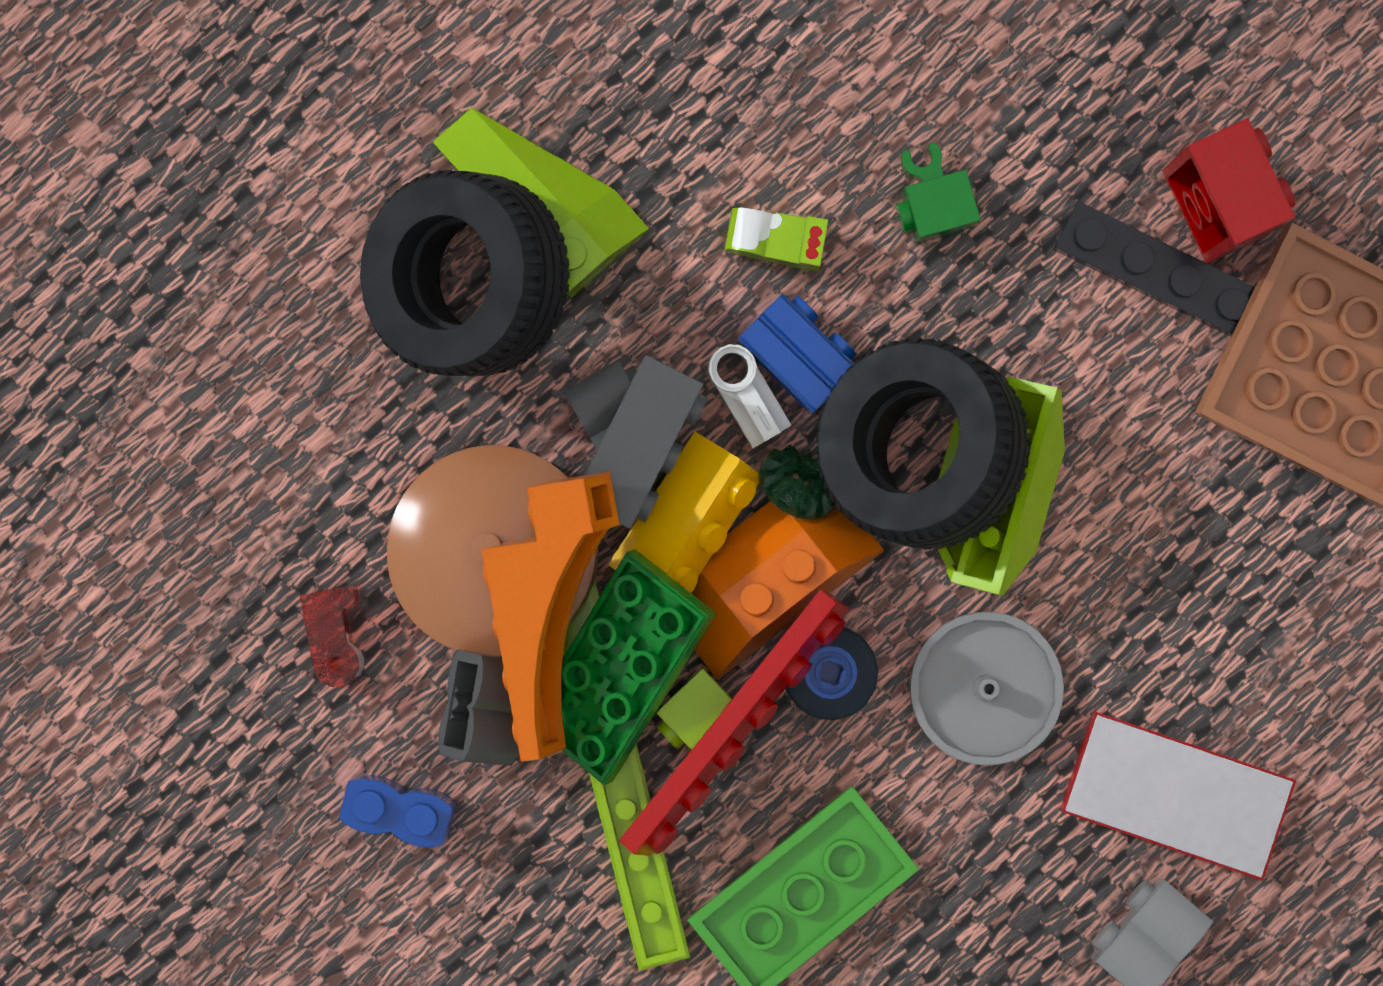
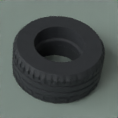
M439 170L423 174L421 177L411 180L410 183L404 184L400 190H396L392 194L391 199L389 198L378 211L376 219L370 225L362 250L360 284L363 303L365 304L367 314L370 316L372 327H375V332L382 338L385 346L390 348L394 355L399 356L404 363H409L411 367L435 375L489 376L512 370L517 365L527 362L528 358H532L537 353V350H540L545 345L546 340H549L552 336L553 329H556L559 324V318L562 317L563 306L566 305L567 292H569L570 264L569 258H567V245L564 244L563 234L559 232L558 222L554 221V215L550 210H547L545 203L539 200V197L530 192L527 187L502 176L470 171ZM470 225L479 234L486 246L490 259L491 277L488 292L481 307L468 321L461 323L451 313L444 301L440 287V265L445 249L451 239L461 229Z
M907 338L902 339L900 342H889L887 346L883 344L877 347L876 351L871 350L867 352L864 358L860 357L855 361V366L851 365L847 368L846 374L841 375L838 379L837 386L834 385L831 389L830 397L826 398V407L821 411V421H818L817 429H819V433L816 435V442H818L816 455L819 456L817 466L820 468L821 480L825 481V490L830 493V499L836 503L838 510L844 513L848 520L854 522L857 527L864 529V531L882 539L906 547L929 550L932 548L942 549L945 546L953 547L957 543L963 544L969 538L973 539L979 536L981 531H987L991 523L995 524L1000 519L999 516L1006 513L1008 510L1007 505L1009 503L1012 504L1016 499L1014 496L1016 492L1020 491L1022 486L1020 481L1024 480L1026 476L1024 471L1029 463L1027 455H1030V446H1028L1030 434L1027 432L1029 425L1028 421L1025 420L1026 413L1024 408L1021 407L1020 398L1015 395L1016 391L1008 384L1009 382L1006 378L1000 375V372L957 346L927 338L925 340L922 338H913L912 340ZM934 397L945 398L953 405L959 421L960 439L956 456L949 469L934 484L913 493L903 492L893 482L888 469L887 447L891 432L900 417L915 404Z

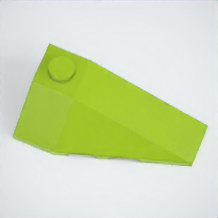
M473 108L469 109L433 141V144L457 171L485 173L508 178L527 187L530 192L536 194L539 200L545 203L547 210H550L554 215V221L558 222L559 232L563 234L564 244L567 245V258H569L570 264L569 292L567 294L570 298L574 297L649 230L646 224L613 188Z

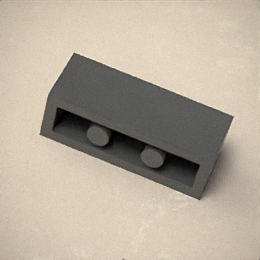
M647 355L644 356L585 475L610 471L619 523L631 529L636 518L646 522L659 496V493L651 490L659 471L670 474L683 449V445L675 442L684 422L694 426L708 399L699 394L703 383Z

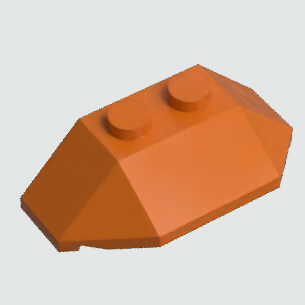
M774 497L727 534L723 546L713 553L698 576V582L692 594L717 614L696 646V653L717 680L721 679L794 622L820 589L831 593L884 552V549L871 533L857 527L836 506Z

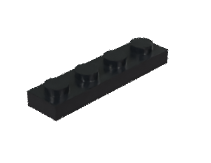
M1080 201L1075 203L1053 248L1054 251L1232 337L1255 289L1254 286Z

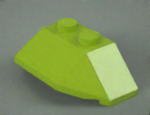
M1008 377L1006 380L1016 391L1015 395L1020 398L1021 407L1024 408L1026 413L1025 420L1028 421L1029 425L1027 432L1030 434V442L1028 443L1030 455H1027L1029 463L1024 471L1026 476L1024 480L1020 481V485H1022L1020 491L1016 492L1014 496L1016 499L1013 503L1007 505L1008 510L1004 515L1001 514L999 516L1000 519L995 524L991 523L987 531H981L979 536L973 539L969 538L963 544L957 543L953 547L945 546L942 549H938L947 567L946 571L951 582L1000 596L1006 593L1037 552L1065 453L1061 389L1013 377ZM958 418L954 422L938 480L949 469L958 450L960 439Z

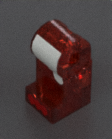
M357 585L300 595L313 669L317 678L323 684L330 687H343L354 682L360 676L364 667V657L361 649L353 643L347 608L361 605Z

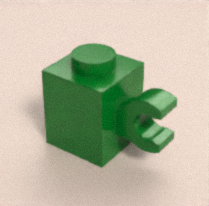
M936 142L929 143L927 147L931 162L925 167H918L912 162L909 149L902 152L900 159L901 167L905 174L920 182L906 186L901 194L903 202L896 203L897 215L904 234L913 232L916 244L974 228L981 221L966 169L943 175L941 166L942 153Z

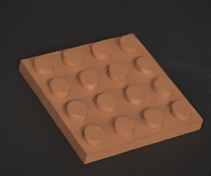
M1293 222L1286 224L1194 414L1378 507H1383V269Z

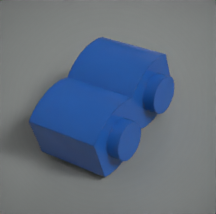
M365 775L348 781L339 819L347 826L360 832L382 834L391 831L396 837L411 845L436 847L443 845L449 839L457 803L448 795L433 789L416 788L406 791L404 787L389 778Z

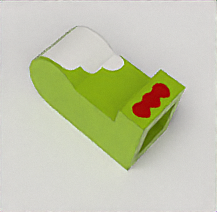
M732 208L724 250L739 256L818 272L822 259L828 219L811 216L805 218L777 212L776 214L748 208Z

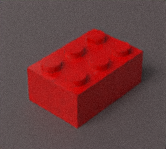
M1248 118L1188 145L1162 170L1201 255L1207 264L1266 237L1295 218L1291 209L1296 205L1293 192L1283 177L1276 178L1268 161V158L1272 157L1270 144L1259 127L1253 129Z

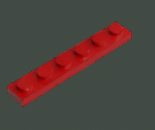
M821 589L620 838V843L634 855L652 856L654 852L659 854L672 843L678 833V829L675 828L676 824L687 811L692 813L705 802L711 793V788L708 785L720 770H728L738 761L745 749L742 742L754 727L759 730L771 720L778 709L775 701L787 686L793 688L799 684L812 666V663L808 660L820 645H829L841 633L845 626V621L842 618L850 609L835 595Z

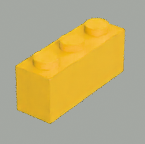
M694 432L680 453L672 471L665 476L657 488L656 492L659 493V496L646 522L637 519L608 565L616 570L626 552L636 549L692 593L697 585L698 576L713 553L723 546L731 525L741 510L753 500L756 487L763 476L740 458L699 433Z

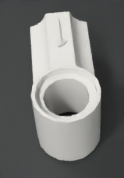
M729 344L719 348L711 355L707 366L710 382L718 390L751 448L762 444L792 426L758 369L754 356L748 349L740 345ZM736 354L744 360L746 374L739 383L728 384L719 377L717 364L723 355Z

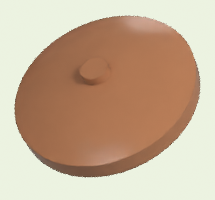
M499 445L477 446L454 452L423 471L409 486L396 507L391 520L387 541V564L392 587L399 603L413 623L433 640L453 650L501 656L499 640L493 631L492 620L494 614L489 587L483 577L484 560L482 549L508 541L536 537L534 526L528 516L529 496L527 487L568 477L560 469L536 454L514 447ZM598 547L585 570L572 606L568 625L584 606L594 584L599 557Z

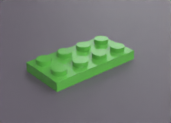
M851 785L690 915L687 921L739 986H777L910 878L919 868Z

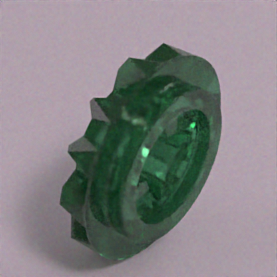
M788 445L782 451L773 448L763 460L759 468L761 487L771 502L782 511L797 518L814 520L828 515L836 504L830 499V493L825 490V481L821 480L820 468L817 466V461L812 458L810 449L800 454L792 445ZM794 473L798 474L799 479L793 478ZM804 482H809L810 485L806 487Z

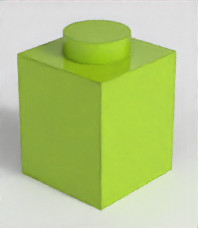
M702 667L656 712L663 720L657 726V729L676 749L679 750L686 744L692 750L733 698Z

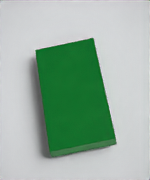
M636 549L627 551L563 657L561 709L566 748L562 751L603 785L613 782L717 614Z

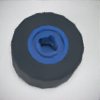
M844 627L833 642L827 646L821 644L808 660L812 663V666L804 679L795 687L790 688L787 686L785 689L795 705L814 718L834 721L852 716L867 705L876 689L879 669L874 651L861 635Z

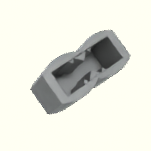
M1158 877L1153 884L1148 880L1140 883L1126 901V904L1131 908L1127 915L1118 925L1113 920L1109 921L1092 941L1096 951L1091 956V959L1122 986H1162L1179 962L1196 946L1213 923L1208 916L1165 879Z

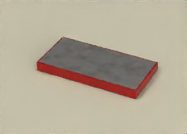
M1093 711L1059 811L1263 881L1296 780Z

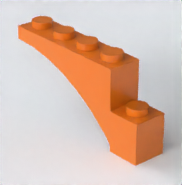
M610 471L558 479L527 487L529 496L528 516L534 526L536 537L508 541L482 549L484 560L483 577L489 587L494 614L492 620L493 631L499 640L504 667L502 680L509 694L513 716L512 734L519 748L521 762L540 760L566 748L561 709V671L565 636L572 606L585 570L608 529L620 525Z

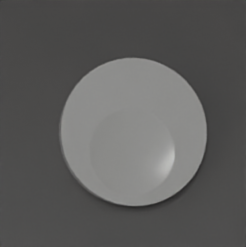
M975 612L956 617L944 623L927 638L918 651L911 669L909 694L912 710L920 728L940 750L967 763L999 765L1027 755L1037 748L1050 734L1062 708L1064 683L1061 666L1055 652L1047 640L1031 625L1003 613Z

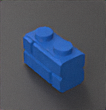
M782 293L740 335L737 343L748 349L754 356L755 361L812 416L825 403L826 398L830 397L831 389L834 385L837 386L838 379L841 375L846 374V369L851 365L855 366L851 360L857 353L837 333L834 332L827 338L814 325L819 316L802 298L796 296L790 301Z

